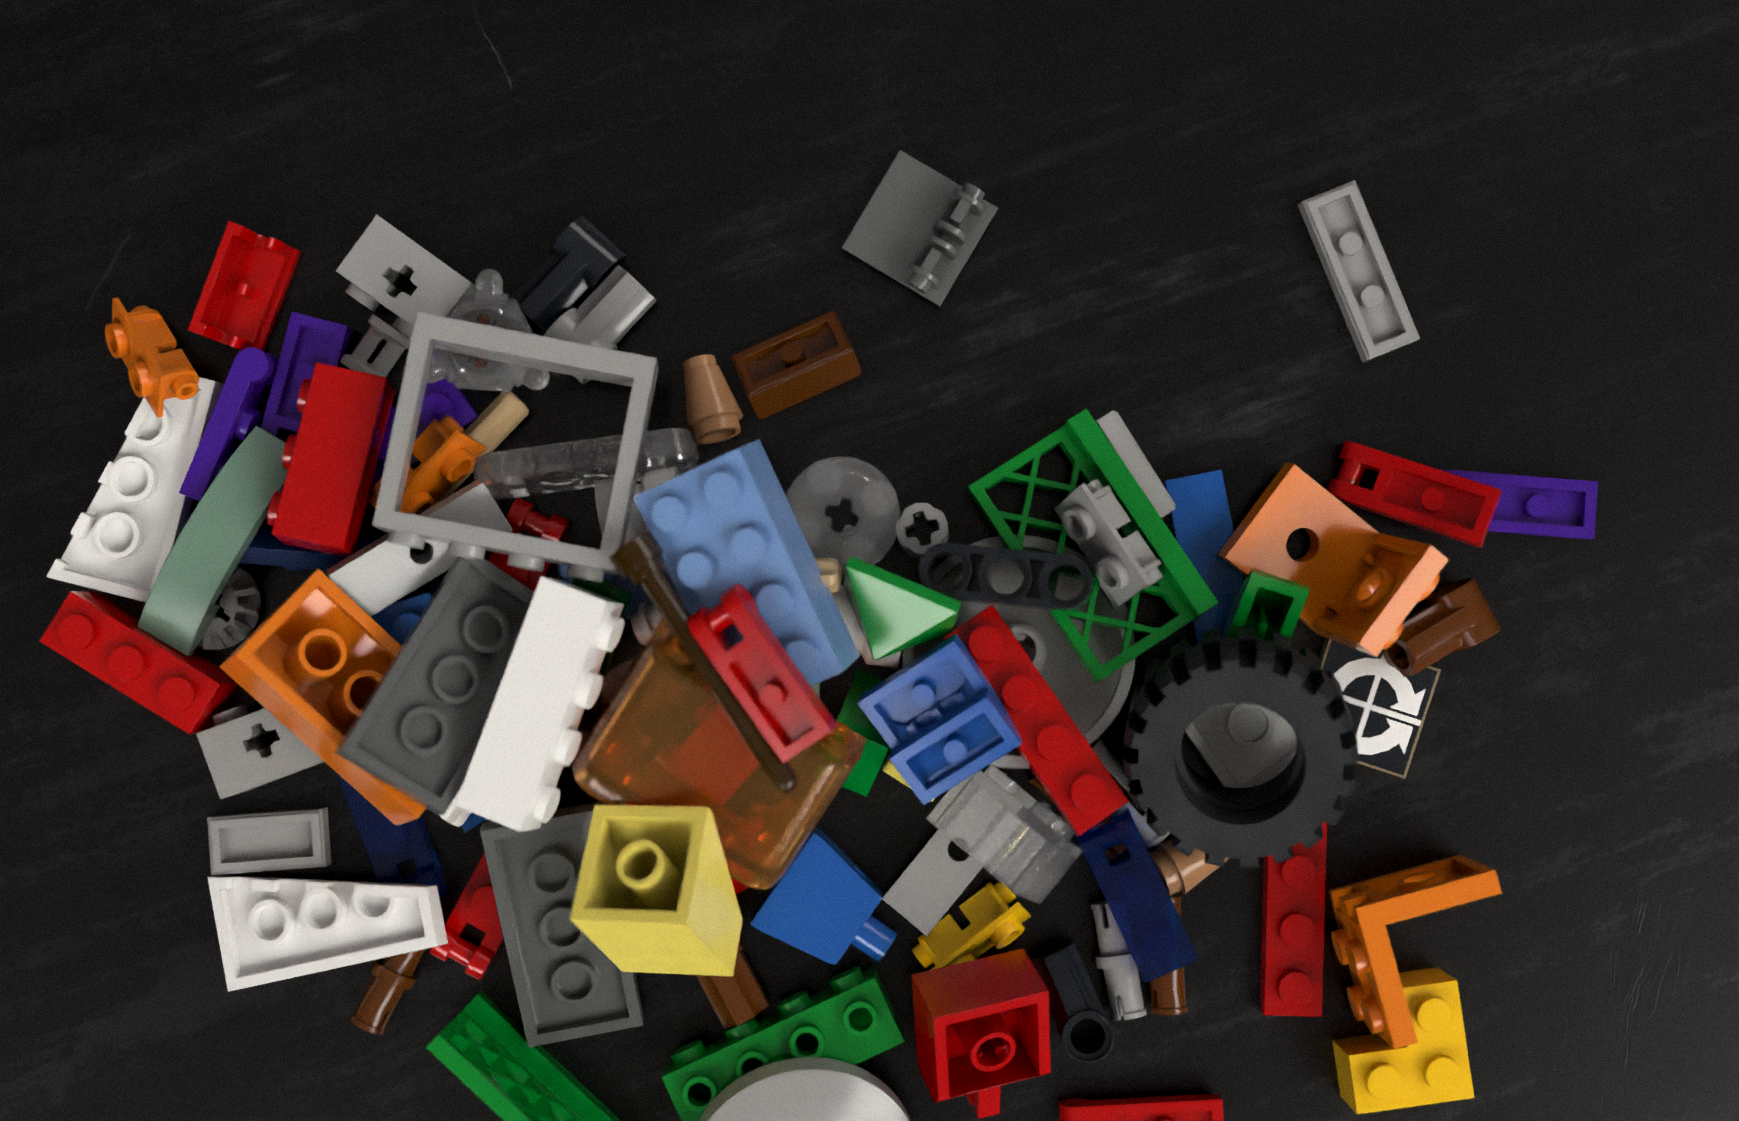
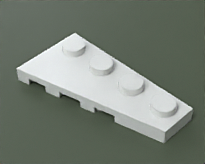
M199 377L198 392L192 398L180 400L174 397L164 400L163 417L161 418L156 417L145 397L142 399L125 431L127 438L114 462L109 461L98 480V482L102 483L87 512H81L70 532L73 538L62 558L55 559L46 577L142 602L147 601L164 562L188 521L193 499L180 494L179 491L221 393L222 383Z
M229 875L207 877L228 992L448 943L437 885Z

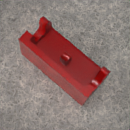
M228 221L188 331L238 350L254 347L265 351L301 251L290 247L278 239L262 236L242 225Z

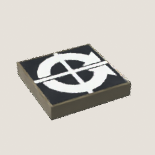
M1325 638L1319 656L1320 665L1323 671H1331L1341 686L1344 700L1348 702L1358 743L1359 761L1356 763L1405 779L1441 669L1428 666L1415 675L1404 677L1396 668L1388 664L1382 651L1375 657Z

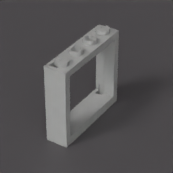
M417 312L372 525L384 532H389L388 543L404 545L409 548L423 550L425 539L448 543L447 554L467 559L483 561L485 551L509 555L508 566L543 572L545 562L569 566L567 576L584 581L590 580L602 583L604 573L619 575L609 558L625 544L659 371L657 358ZM434 349L632 387L600 550L400 512Z

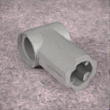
M618 265L595 288L578 309L571 308L567 310L551 325L544 336L617 350L616 344L656 300L636 279ZM574 376L581 384H586L591 380Z

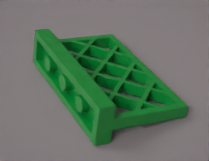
M1086 408L1067 420L1066 424L1057 431L969 485L967 491L1006 549L1024 550L1022 545L1026 527L1059 533L1055 554H1063L1068 535L1064 529L1063 522L1059 524L1028 517L1034 487L1067 494L1068 497L1078 488L1077 481L1079 475L1086 485L1098 479L1103 487L1107 485L1111 487L1112 493L1131 519L1129 523L1117 530L1124 539L1138 530L1155 557L1162 563L1157 568L1163 575V578L1130 598L1126 621L1094 614L1099 584H1101L1095 570L1091 572L1094 590L1091 599L1087 602L1086 612L1077 610L1069 612L1047 610L1094 682L1098 683L1185 625L1208 612L1219 602ZM1057 446L1061 447L1073 465L1069 484L1036 477L1040 457ZM1032 463L1029 476L1016 473ZM1002 481L1026 485L1021 515L997 510L986 491ZM1006 522L1019 525L1017 537H1015ZM1016 563V565L1018 566V568L1020 569V571H1021L1022 574H1023V570H1022L1021 567ZM1062 568L1051 577L1050 591L1055 596L1059 575L1083 580V577L1076 569ZM1140 592L1162 597L1175 615V618L1160 628L1134 623ZM1071 619L1084 621L1081 634ZM1092 623L1124 630L1120 654L1103 665L1100 664L1088 646ZM1132 632L1148 635L1130 647Z
M483 990L426 1047L504 1121H621L541 1045L528 1048L524 1029Z

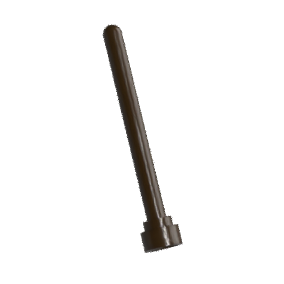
M646 532L631 540L613 553L609 558L622 579L630 578L634 586L642 585L776 790L782 794L792 793L798 786L796 773L788 761L785 763L780 761L691 634L687 625V618L691 615L661 571L665 568V564L660 558L664 551L651 532Z

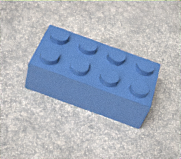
M760 439L634 496V500L649 531L664 551L661 557L690 615L702 607L713 608L721 602L720 595L735 584H740L752 595L757 604L759 614L810 686L844 672L860 657L828 586H825L822 582L820 568ZM734 623L724 630L725 636L732 646L744 639Z

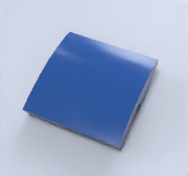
M957 634L952 635L861 694L857 702L891 748L890 761L923 805L1022 744V738L1005 707Z

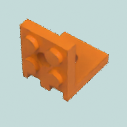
M1285 463L1217 554L1244 577H1247L1253 568L1308 586L1310 592L1299 620L1319 636L1375 657L1379 655L1381 650L1390 647L1399 638L1403 631L1404 619L1418 601L1425 599L1433 592L1439 582V572L1449 560L1432 545L1379 533L1292 463ZM1304 528L1310 537V547L1303 557L1293 560L1286 549L1287 539L1296 529Z
M1460 854L1328 890L1339 929L1331 932L1333 946L1341 965H1349L1354 986L1347 987V996L1352 1012L1358 1022L1364 1020L1372 1034L1377 1033L1394 1049L1418 1043L1385 925L1502 893L1495 869Z

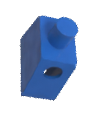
M816 826L757 908L750 922V925L832 965L837 964L850 944L876 962H879L897 936L895 931L871 915L882 899L881 889Z

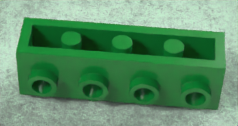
M859 966L844 970L828 980L831 987L811 997H809L806 990L795 993L777 1003L775 1007L778 1012L758 1022L753 1017L739 1026L730 1027L726 1030L723 1029L725 1037L706 1046L699 1039L670 1054L672 1062L667 1064L661 1078L681 1121H698L707 1106L723 1089L743 1075L764 1065L803 1057L828 1058L856 1065L904 1043V1029L875 967L863 973Z

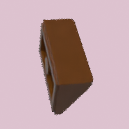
M835 310L730 356L759 419L769 417L856 378L862 372L855 352Z

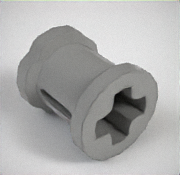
M372 313L368 319L370 328L353 353L344 354L340 362L351 370L386 377L404 350H409L411 339ZM386 340L385 346L380 351L374 362L371 364L370 361L372 357L377 352L383 341Z
M915 503L906 507L901 518L896 523V535L902 550L910 557L921 560L923 554L932 546L947 543L949 539L948 522L944 513L928 503ZM920 518H925L928 526H938L939 528L938 531L931 533V543L925 546H920L917 537L907 538V533L915 530L914 521Z

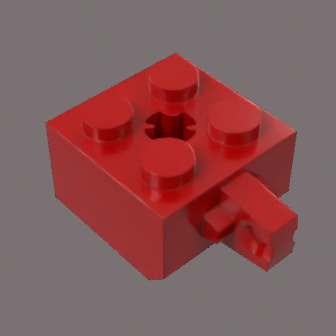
M1023 948L911 975L917 1067L934 1103L967 1095L970 1105L975 1107L974 1112L978 1119L1000 1114L1001 1086L1051 1073L1049 991Z

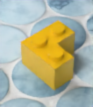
M1438 967L1399 973L1418 1043L1394 1049L1378 1034L1332 1040L1340 1096L1356 1114L1474 1098L1458 981Z

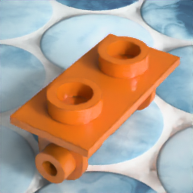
M113 298L112 323L105 326L108 348L114 358H122L128 368L130 384L135 395L139 398L145 397L156 417L161 418L163 417L165 399L177 397L180 400L192 398L198 392L199 376L183 350H175L177 341L159 311L141 305L127 313L119 298Z
M446 414L441 421L433 419L430 425L415 440L412 454L421 463L415 470L409 466L400 512L419 515L434 506L455 482L462 480L471 472L476 458L486 449L482 443L463 432L464 428L450 415ZM382 478L372 486L374 494L368 500L375 509Z

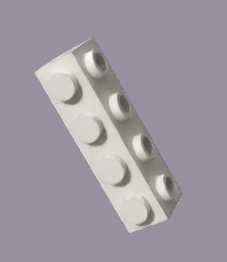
M540 577L455 806L518 832L539 829L542 823H547L552 818L560 800L561 792L560 789L556 788L562 769L564 766H569L572 763L581 744L582 734L577 729L585 709L592 708L602 688L603 677L598 673L606 652L610 653L615 649L621 638L624 619L620 618L624 604L560 579Z

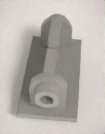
M1098 479L1093 480L1087 485L1083 483L1054 508L1063 522L1066 533L1071 539L1076 541L1094 568L1099 582L1110 592L1118 606L1125 603L1142 589L1148 588L1163 578V575L1157 568L1162 563L1155 557L1139 531L1137 530L1124 539L1117 532L1118 529L1129 523L1131 519L1112 493L1109 485L1103 487Z

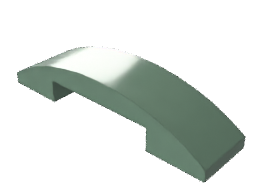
M256 426L232 454L196 506L172 547L148 596L137 626L138 628L186 656H192L221 607L216 603L217 599L268 515L270 501L274 492L283 491L288 469H284L282 464L285 441Z

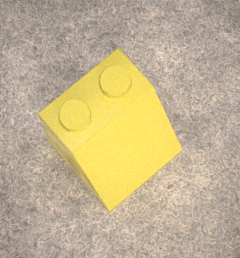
M594 805L570 920L622 972L733 976L743 919L713 813L709 807Z

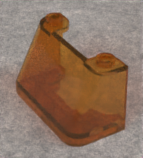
M662 617L601 708L574 760L572 770L579 786L589 795L606 805L709 807L713 813L730 876L754 889L766 890L775 886L803 847L860 759L866 738L851 730L844 723L835 721L837 726L830 733L788 760V763L798 777L796 790L790 794L778 792Z

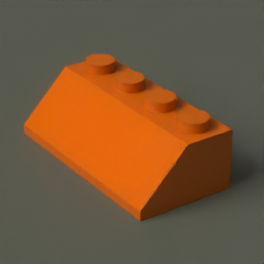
M317 569L219 667L394 825L398 826L416 820L426 810L424 806L335 753L401 645L321 570Z

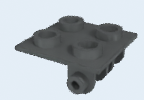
M900 150L842 246V249L940 307L997 212L998 207L984 200L985 193L978 187L967 182L962 187Z

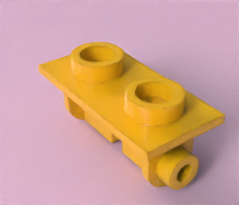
M1003 879L996 885L989 882L959 906L971 923L969 926L962 930L954 918L948 914L936 924L927 936L923 934L917 938L920 944L913 948L912 952L924 968L934 963L936 966L931 970L976 960L992 946L995 945L997 949H1001L1017 939L1025 929L1022 923L1030 918L1031 914L1019 902L1012 907L1008 905L1017 897Z

